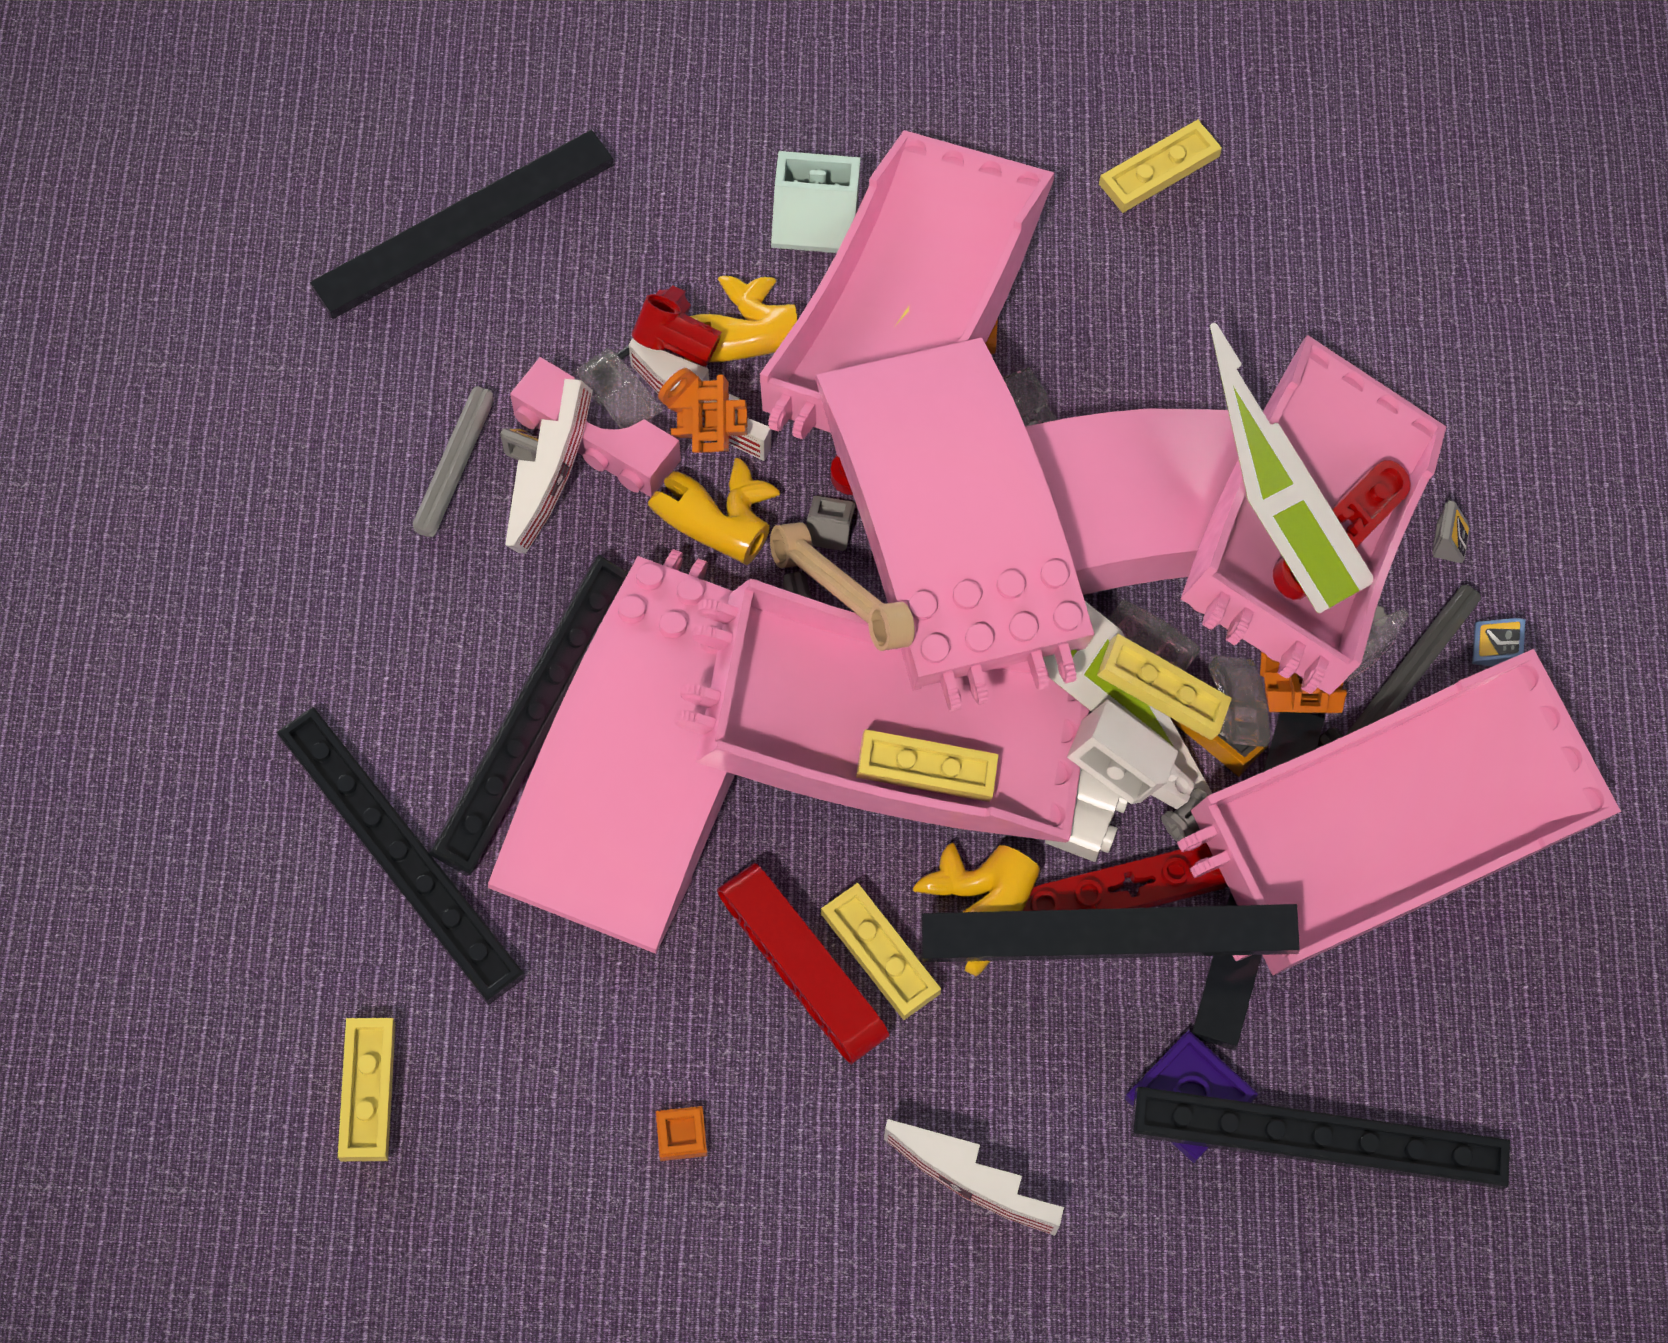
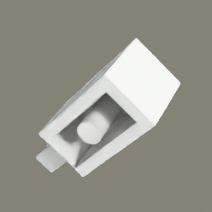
M1108 699L1081 721L1067 758L1130 804L1141 803L1152 795L1173 808L1179 809L1188 802L1194 788V782L1174 764L1179 751Z

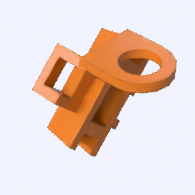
M683 368L674 373L660 389L658 399L668 409L677 412V428H671V435L678 438H692L693 453L729 452V436L748 435L746 400H729V382L724 375H717V380L702 381L690 369ZM680 381V383L671 391L674 385ZM704 401H717V402L704 403ZM735 411H737V425H735ZM702 412H705V428H702ZM704 441H717L712 443H704Z
M1261 651L1260 676L1264 677L1265 695L1269 712H1343L1347 691L1342 690L1343 683L1331 695L1319 688L1309 694L1301 688L1303 683L1301 676L1294 673L1286 679L1279 675L1277 672L1280 663L1270 659Z

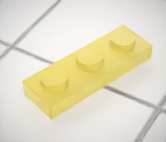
M1197 119L1102 174L1099 185L1120 211L1124 213L1219 158L1222 147Z
M1117 634L1110 640L1097 676L1209 740L1220 734L1232 699L1120 634Z
M865 729L862 734L856 778L990 802L994 793L998 754Z
M856 883L821 908V915L903 1020L941 994L940 986L859 883Z
M346 1018L338 1159L340 1162L388 1161L395 1021L393 1018Z

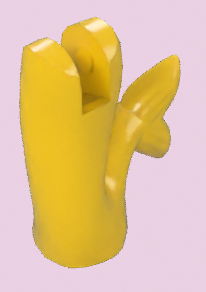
M732 276L718 277V281L730 300L737 305L740 313L746 320L717 314L690 316L722 332L710 362H726L775 353L797 322L794 304L766 305L762 303L777 280L773 277H760L746 284Z
M735 458L729 481L730 493L726 502L728 514L726 516L720 511L707 490L699 482L686 474L672 471L664 479V484L680 500L677 501L663 492L655 491L648 501V506L669 525L690 538L744 565L750 564L764 545L770 527L765 521L755 515L751 510V506L754 503L779 496L780 491L766 481L753 480L747 464L740 458Z
M950 843L940 857V870L922 877L913 887V891L932 895L954 894L957 896H976L990 892L963 912L1023 911L1040 873V868L1037 863L1020 851L1005 845H999L977 869L967 871L956 845ZM968 961L964 971L978 976L990 961Z

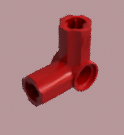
M672 285L669 289L659 290L656 294L646 296L632 331V337L639 344L653 350L668 349L706 367L718 346L722 332L687 316L691 304L686 299L685 291Z

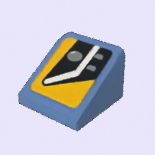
M1511 618L1476 622L1474 624L1472 664L1495 666L1523 654L1525 619Z

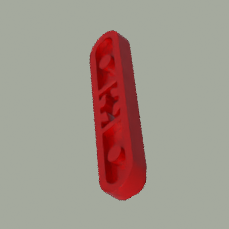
M1384 460L1378 463L1331 508L1340 523L1348 519L1351 521L1345 532L1355 548L1395 509L1410 491L1411 482L1405 469L1396 462ZM1282 557L1273 568L1274 584L1285 597L1292 600H1301L1306 597V594Z
M1204 843L1191 851L1181 852V850H1176L1038 885L1032 889L1023 911L1150 908L1221 890L1228 887L1219 868L1194 878L1190 868L1204 858L1213 857L1207 843ZM1130 877L1133 884L1146 883L1148 879H1152V883L1145 884V886H1141L1138 889L1136 897H1131L1129 891L1110 893L1121 888L1125 878Z

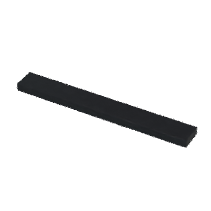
M591 129L310 282L311 288L330 317L334 319L614 166L613 157Z
M597 555L594 558L428 853L429 855L465 876L471 875L541 749L579 665L628 572L601 555Z
M314 707L310 708L277 731L280 740L487 1005H490L525 979L524 972L434 858L428 854L429 852L317 710Z
M1279 712L1263 772L1317 749L1325 718L1309 713ZM1230 891L1226 906H1238ZM1233 955L1212 956L1191 1032L1199 1040L1236 1050L1262 955H1251L1239 961H1235Z
M1297 904L922 913L923 962L1299 954L1300 950Z
M1137 1087L1135 1089L1131 1136L1497 1189H1505L1509 1185V1139L1145 1087Z

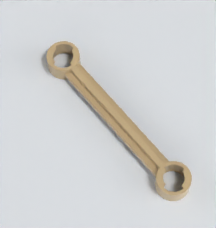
M804 523L782 524L773 527L770 535V548L774 562L779 568L798 566L868 623L871 640L878 650L885 651L905 648L912 644L915 632L914 620L906 603L894 602L884 604L812 547L811 536Z

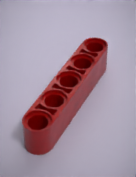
M752 863L717 888V893L724 906L848 1063L852 1065L890 1036L885 1024L758 864Z

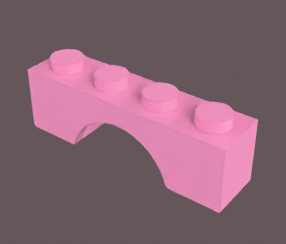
M539 357L510 393L515 418L523 426L529 429L536 427L539 430L541 419L558 421L564 380H575V377ZM645 419L623 429H603L586 421L584 433L577 451L594 469L598 471H604L605 469L617 476L621 484L630 491L639 492L640 490L650 497L655 491H658L664 483V479L681 461L679 440Z

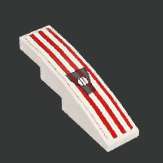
M633 338L629 343L631 366L657 394H659L665 382L674 373L683 368L690 369L702 381H709V369L666 351L647 348ZM680 381L674 385L671 391L680 383ZM729 394V400H740V398ZM704 401V403L717 402V401ZM735 411V425H737V411ZM702 412V428H705V412ZM747 418L748 435L729 436V445L765 461L771 450V429L769 426Z
M564 380L558 421L541 419L535 462L518 460L505 543L507 547L518 553H527L550 517L570 475L584 433L593 391L582 380Z
M890 1119L887 1120L884 1140L921 1171L961 1197L1008 1220L1054 1236L1056 1235L1064 1207L1018 1195L1022 1176L975 1163L980 1147L979 1144Z

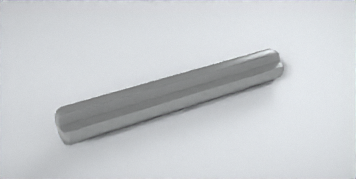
M476 386L470 392L412 523L414 531L419 535L426 537L436 535L493 405V393L488 389Z

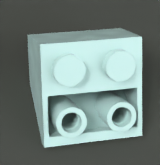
M778 152L771 248L838 252L857 213L861 157Z

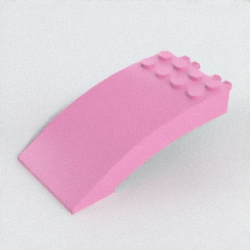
M904 130L869 178V187L854 220L816 292L760 373L762 411L771 413L768 420L769 428L779 432L788 420H793L792 433L796 438L805 439L813 427L830 432L815 378L817 374L981 337L986 343L1022 265L1054 181V172ZM909 306V312L899 321V319Z
M1307 335L1295 353L1263 413L1270 424L1278 423L1331 508L1370 469L1384 460L1398 463L1407 472L1411 482L1408 495L1356 548L1373 575V582L1368 587L1322 613L1316 612L1307 596L1301 600H1292L1280 593L1274 584L1273 568L1282 558V555L1247 499L1238 459L1202 538L1181 600L1189 604L1197 612L1205 614L1202 621L1203 626L1212 630L1220 624L1228 629L1226 640L1234 646L1243 639L1265 653L1270 659L1279 662L1277 672L1279 675L1286 679L1294 673L1303 678L1301 688L1307 693L1311 694L1319 688L1331 695L1362 663L1385 580L1414 510L1429 479L1435 473L1446 426ZM1348 519L1341 523L1345 531L1351 524V521Z
M983 338L817 374L815 378L836 453L840 457L860 513L887 602L906 603L913 616L915 628L913 642L909 647L901 648L912 691L921 689L922 686L940 682L950 712L961 709L962 700L955 678L968 676L971 693L977 705L988 703L989 695L983 672L1028 661L1036 689L1049 688V673L1043 657L1054 654L1063 682L1066 684L1076 681L1077 674L1071 650L1077 649L1079 651L1086 649L1095 635L1070 550L1042 468L1014 399Z
M1149 408L1071 417L1025 426L1056 507L1083 595L1123 586L1189 577L1209 521L1239 459L1228 410Z
M675 549L671 550L663 565L637 556L590 643L561 703L526 783L488 882V888L655 954L692 881L699 858L735 774L697 763L696 757L701 734L678 727L674 723L677 711H693L703 715L706 712V707L693 704L681 698L682 685L691 683L711 688L718 649L693 640L692 634L694 627H697V625L710 626L722 630L723 623L698 614L699 602L703 599H713L728 604L729 594L733 592L703 580L708 562L698 558L689 574L680 572L683 553Z
M751 578L729 594L728 604L713 599L700 600L697 609L698 614L723 623L722 630L710 626L697 625V627H694L692 638L696 642L718 649L711 688L691 683L685 684L681 687L680 696L688 702L706 707V712L703 715L693 711L680 710L679 712L677 711L674 721L678 727L701 734L696 757L697 763L787 791L889 816L972 831L1057 842L1070 841L1081 767L1069 760L1067 755L1081 721L1089 714V709L1050 678L1049 688L1036 689L1028 661L984 671L983 675L989 700L988 703L977 705L972 696L968 676L955 678L961 694V709L950 712L941 683L922 686L921 689L912 691L901 648L885 651L878 650L871 640L868 623L854 612L830 606ZM867 729L998 754L993 798L990 802L856 778L864 730Z
M1532 649L1464 678L1454 685L1322 747L1207 796L1190 810L1200 831L1181 839L1177 844L1181 852L1194 850L1203 843H1207L1213 857H1207L1196 862L1190 870L1194 878L1219 868L1238 906L1297 904L1299 954L1263 955L1273 976L1519 862L1618 814L1621 810L1536 651ZM1233 955L1235 961H1239V960H1242V959H1244V958H1246V957L1251 956V955Z

